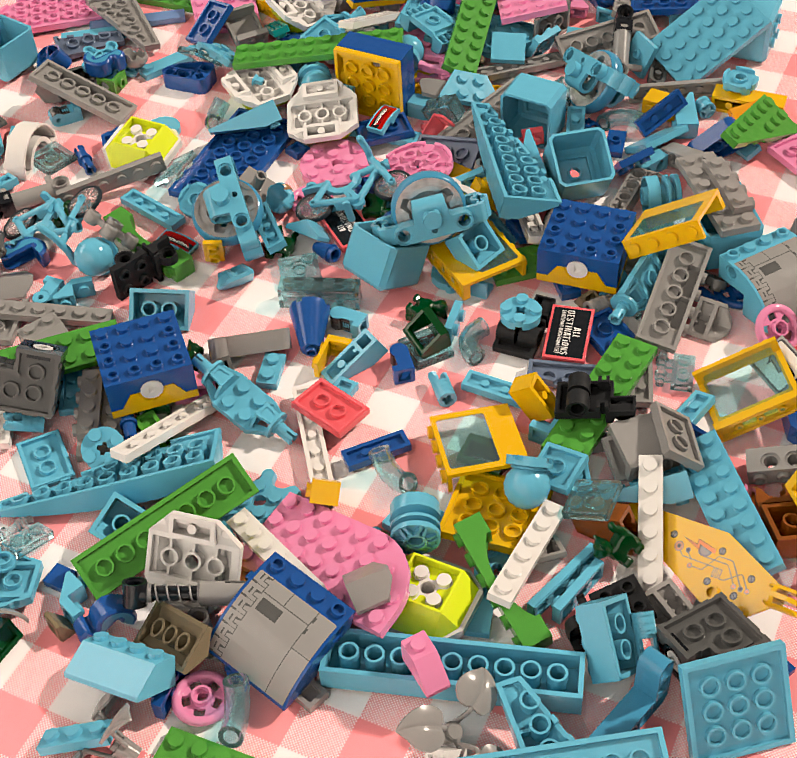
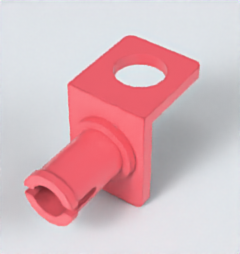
M433 113L429 121L424 120L422 122L425 124L420 125L422 134L438 135L444 130L445 126L455 127V124L447 117Z

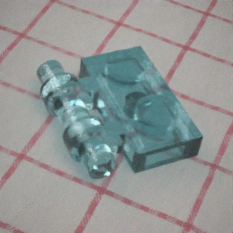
M661 350L659 356L656 357L655 385L662 387L664 383H670V390L692 393L694 380L692 372L695 370L696 356L674 353V358L669 359L667 351ZM666 369H671L672 373H668Z
M31 515L24 518L20 517L14 520L13 524L9 527L0 528L1 551H9L18 560L54 538V531L40 522L32 524L34 519Z

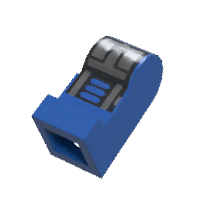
M402 343L393 344L390 347V363L392 365L394 384L398 385L415 381V367L408 347Z

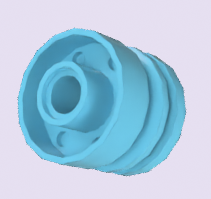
M677 173L670 174V176L667 174L662 175L661 182L657 175L642 177L640 202L643 212L644 210L682 199V187ZM679 210L672 212V214L680 213Z
M419 491L406 492L392 500L390 504V537L397 542L405 554L413 552L425 554L436 549L441 543L439 501L434 496Z

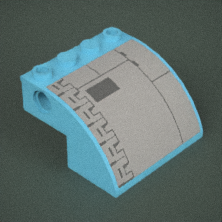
M785 227L778 228L769 234L762 235L760 238L746 242L737 248L730 249L719 255L718 276L744 295L742 315L754 324L760 311L770 304H783L789 307L797 316V235ZM774 313L768 315L770 321L776 318ZM784 315L782 320L788 323L789 319ZM764 326V331L769 334L768 326Z

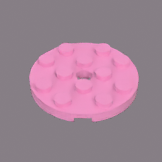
M346 139L315 144L303 155L300 161V171L306 183L315 182L319 184L329 180L332 187L335 188L348 185L352 181L349 177L351 173L369 166L361 146Z
M426 141L412 142L402 145L386 155L391 168L387 170L388 172L402 170L412 175L417 172L430 170L449 175L454 165L450 149L438 142H435L434 145L426 144ZM402 174L391 175L395 178L397 186L407 178Z

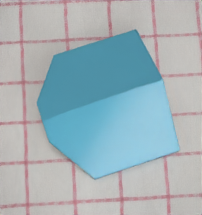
M304 219L286 224L285 228L318 241L330 242V237L326 230L314 221Z
M241 263L218 273L216 287L219 291L228 290L251 282L254 278V270Z

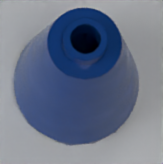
M302 297V301L296 303L295 300L290 304L289 314L301 352L306 356L313 357L319 353L320 345L324 342L330 315L329 303L327 305L325 300L319 297Z

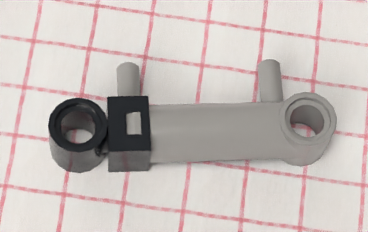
M622 4L618 7L614 19L612 52L620 58L623 73L628 75L629 71H642V65L628 63L631 34L641 31L645 35V28L633 27L632 17L634 10L630 5Z
M46 175L44 177L45 184L11 194L9 190L1 188L0 219L3 215L5 219L10 218L16 211L45 203L40 197L42 191L48 192L57 199L56 190L70 186L69 178L60 175L52 179L50 175Z

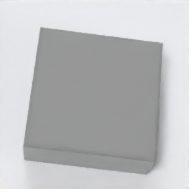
M313 679L295 701L312 714L329 698V692Z

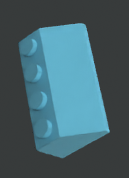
M100 631L81 642L64 671V677L139 703L176 686L175 656L165 653L162 649H152L146 647L143 643H134L128 641L125 637H115L109 635L108 632Z

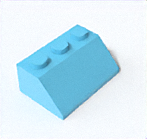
M130 288L129 321L173 309L180 330H190L195 312V291Z
M627 593L596 599L575 606V617L580 627L581 643L586 652L587 669L591 676L592 684L617 682L636 674L638 660Z

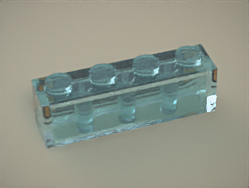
M280 276L277 289L280 308H289L293 301L296 300V303L302 301V297L314 296L324 299L327 305L329 303L330 310L336 306H343L360 311L362 299L360 279Z

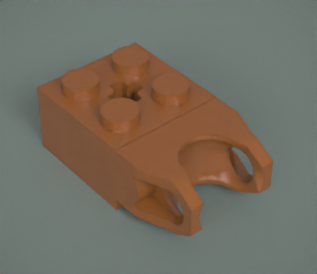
M782 484L780 497L769 496L757 486L751 487L749 496L781 558H797V506L786 489L785 484Z

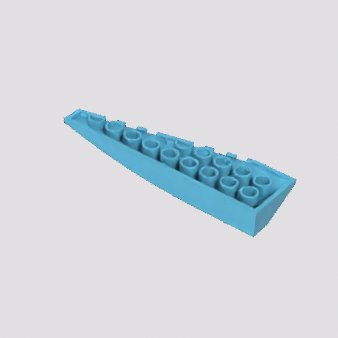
M471 102L479 152L499 218L506 220L521 219L562 204L552 178L546 177L547 172L543 168L540 169L538 167L537 160L530 157V152L518 137H513V131L505 127L506 123L498 118V113L489 103Z
M221 428L170 440V445L162 448L157 445L151 451L140 455L134 461L127 464L113 460L81 472V477L72 480L70 476L60 479L61 483L56 486L49 487L48 484L43 485L31 495L28 492H24L1 500L0 517L49 516L102 510L114 491L135 504L167 497L223 459Z

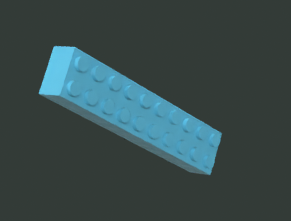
M350 628L320 661L318 671L322 687L427 698L402 659L401 641L413 634L387 632L383 639L363 629ZM428 636L438 651L451 684L450 688L429 699L459 702L455 691L459 678L468 671L483 667L489 671L495 683L521 675L550 712L581 715L586 652ZM497 692V701L495 706H502Z

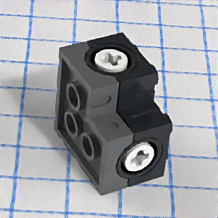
M24 339L16 348V359L0 356V411L17 412L23 415L52 419L59 409V398L62 392V378L65 373V359L68 347Z
M722 592L714 595L709 600L707 599L693 606L692 609L674 616L671 620L656 626L660 652L674 661L672 674L679 682V664L771 642V639L766 634H763L749 618H746L743 612L733 602H730Z

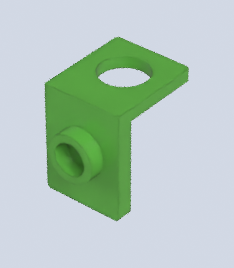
M125 69L119 71L112 80L96 78L97 85L103 87L101 83L104 82L109 86L107 90L117 95L128 84Z

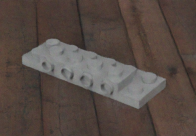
M649 9L633 14V27L645 28V36L651 40L660 33ZM614 19L555 36L554 42L561 58L563 59L564 53L569 47H574L587 55L597 50H609L612 52Z
M49 59L29 74V81L113 125L120 126L124 124L137 111L138 105Z
M714 151L676 158V166L694 195L718 188L725 208L707 214L721 238L760 230L761 223L753 213L755 200L753 197H748L746 186L744 184L740 185L737 172L733 173L731 171L729 160L725 161L722 156L717 157Z
M691 242L667 250L634 339L675 354L681 335L686 336L689 324H686L688 318L692 319L696 307L692 306L693 302H698L702 292L698 288L700 284L704 285L708 274L704 273L713 248L697 242Z
M98 365L82 370V376L77 377L80 391L76 392L75 396L76 403L79 406L74 408V418L77 424H72L73 437H77V462H85L81 454V443L91 429L111 427L124 437L123 431L120 428L121 417L113 419ZM103 443L102 446L98 447V450L101 451L100 455L110 451L107 443Z

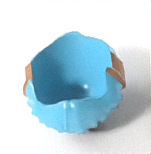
M278 182L268 187L265 201L272 212L283 214L293 207L295 195L293 189L288 184Z

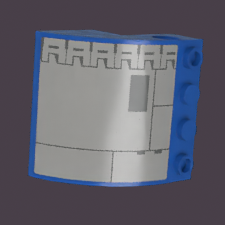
M274 552L245 582L222 613L211 633L209 653L285 711L317 676L320 661L351 628L355 610L277 552Z

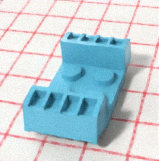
M426 2L400 12V25L407 32L417 28L421 29L432 38L431 51L436 54L446 52L455 19L436 5L431 6Z

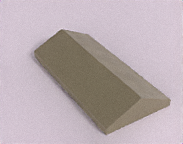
M156 601L133 642L143 643L146 647L152 649H162L165 653L174 655L175 669L186 675L208 657L212 628L164 601L161 603Z

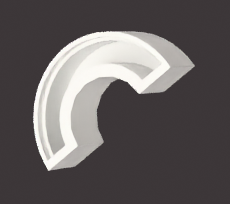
M22 121L16 124L6 140L7 146L3 169L6 171V174L10 173L16 176L18 180L27 181L35 170L34 154L37 146L51 148L58 138L52 126L32 121Z

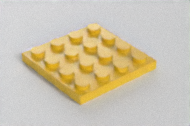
M484 472L461 476L440 522L441 538L454 541L452 536L455 534L454 524L480 512L492 534L493 541L488 543V549L511 555L541 505L534 509L523 510L511 504L504 492V475L499 477ZM550 490L547 500L551 501L553 495L552 490Z

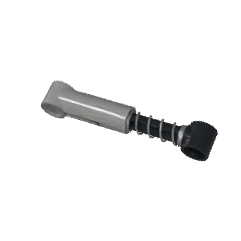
M129 577L122 581L123 607L129 610H138L154 601H158V603L162 601H169L170 603L173 601H181V603L192 601L195 603L198 601L200 606H228L246 581H200V584L198 583L197 586H190V584L188 586H179L178 583L176 586H167V583L165 586H156L155 583H148L147 579L143 577Z

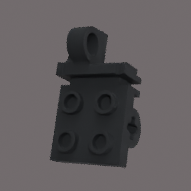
M165 234L148 245L142 243V248L137 246V252L135 253L121 251L115 255V265L111 266L109 270L116 296L119 300L123 301L129 297L130 288H144L152 283L153 277L159 282L164 280L161 265L172 266L178 262L177 251L170 244L169 236Z
M536 294L534 300L542 306V316L540 323L533 329L525 331L518 327H515V330L509 329L499 320L496 338L492 345L493 351L525 360L534 359L544 332L548 328L552 307L556 303V299Z
M576 371L569 375L568 381L557 382L555 419H599L601 414H605L606 423H613L615 418L617 420L630 419L636 415V395L614 396V380H610V375L606 376V380H602V376H598V381H591L587 373Z
M634 574L588 594L590 601L627 593L631 613L654 610ZM583 593L576 596L579 605L588 602ZM654 610V616H655V619H656V618H657V614H656V612H655V610ZM575 615L571 616L564 624L566 636L574 651L585 652L581 643L582 636L579 624L576 621Z

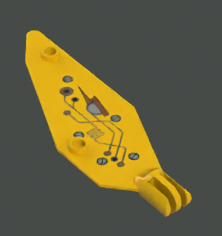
M629 503L638 524V503ZM663 511V561L699 602L709 600L714 595L722 592L730 602H733L743 612L746 618L768 609L797 618L796 611L783 606L785 604L797 609V600L787 596L789 594L797 597V590L779 584L730 533Z

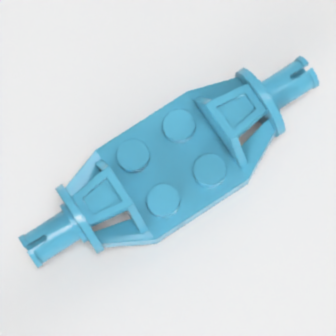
M358 6L351 14L343 11L341 14L324 15L300 35L299 39L310 36L322 37L324 35L348 33L345 31V28H338L337 22L366 15V12L361 6ZM315 62L297 63L290 66L297 73L305 64L310 65L315 64Z
M668 249L640 257L618 293L614 294L610 300V304L614 309L608 317L610 323L620 325L624 316L632 317L637 312L645 310Z
M200 353L196 355L198 358L194 356L191 361L192 365L204 374L201 383L206 387L212 406L245 434L265 435L267 438L276 433L288 445H291L292 441L297 439L298 433L294 432L284 423L287 414L282 412L275 400L243 374L225 366L222 360L212 364ZM213 381H215L219 385L218 389H216L213 385ZM262 420L269 424V426L265 427L258 423Z

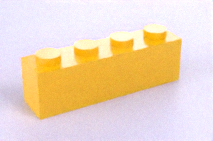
M716 84L711 102L715 104L717 112L727 113L729 109L758 100L765 94L772 98L780 109L785 111L787 96L753 90L749 95L745 96L740 93L726 91L723 89L722 84Z

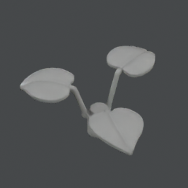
M481 667L468 671L459 678L455 689L458 701L468 708L460 716L454 718L453 721L443 723V713L439 708L433 705H422L409 712L401 720L395 731L415 749L423 753H432L437 751L442 745L445 746L453 743L456 747H463L474 751L475 754L473 755L503 751L494 744H486L479 750L477 746L461 742L463 729L459 724L460 721L471 714L472 710L480 716H485L496 705L497 689L492 675L486 668Z
M106 693L100 699L91 717L93 721L98 715L103 720L109 719L105 711L106 705L114 696L113 694ZM126 703L116 713L99 741V744L102 745L111 735L114 738L109 747L112 754L84 748L83 750H78L71 758H84L86 755L102 758H137L142 748L119 730L120 727L132 721L130 705Z

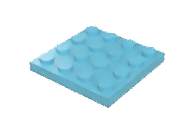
M781 639L678 665L689 758H737L796 742L786 644Z

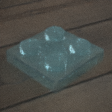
M191 150L173 159L166 167L167 170L162 171L154 179L153 183L156 187H159L163 184L167 186L174 179L176 181L184 175L183 171L194 164L193 160L197 154Z
M316 252L277 259L283 290H289L284 288L285 281H306L293 283L322 282Z
M576 479L561 511L563 518L609 521L623 488L621 480Z

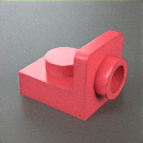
M543 127L530 128L536 145L544 144ZM526 129L521 130V137L518 138L522 143H524Z

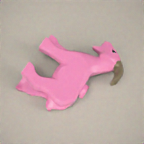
M426 50L423 60H420L418 63V69L431 75L418 72L415 82L419 83L421 78L448 81L452 73L441 69L445 54H435ZM481 55L478 68L484 67L485 57Z

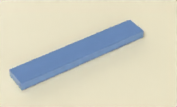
M184 9L144 14L151 26L186 22ZM105 19L90 21V29L112 26Z

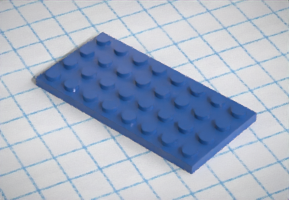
M238 108L229 120L249 110ZM282 118L281 125L275 129L267 128L215 135L168 189L169 196L178 198L181 190L190 183L202 182L208 185L219 180L214 160L229 155L233 157L239 177L248 166L266 173L292 140L287 133V119Z

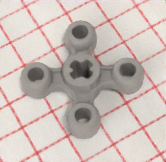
M92 208L87 210L83 220L91 226L99 225L101 229L98 233L103 238L111 242L119 238L121 244L129 250H133L139 242L138 237L130 232L123 233L121 230L124 225L111 216L104 221L101 219L102 215Z

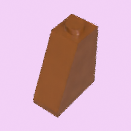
M580 499L569 515L576 531L591 539H594L593 535H597L610 541L614 533L608 529L609 522H614L615 525L627 528L638 537V524L629 504ZM631 549L628 555L634 556V549Z

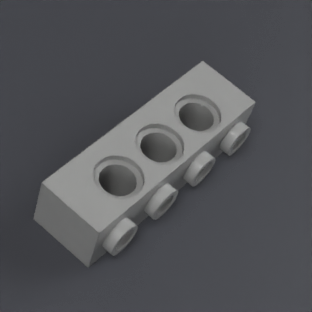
M797 444L745 449L749 485H764L775 482L787 483L797 470V465L793 466V464H797Z

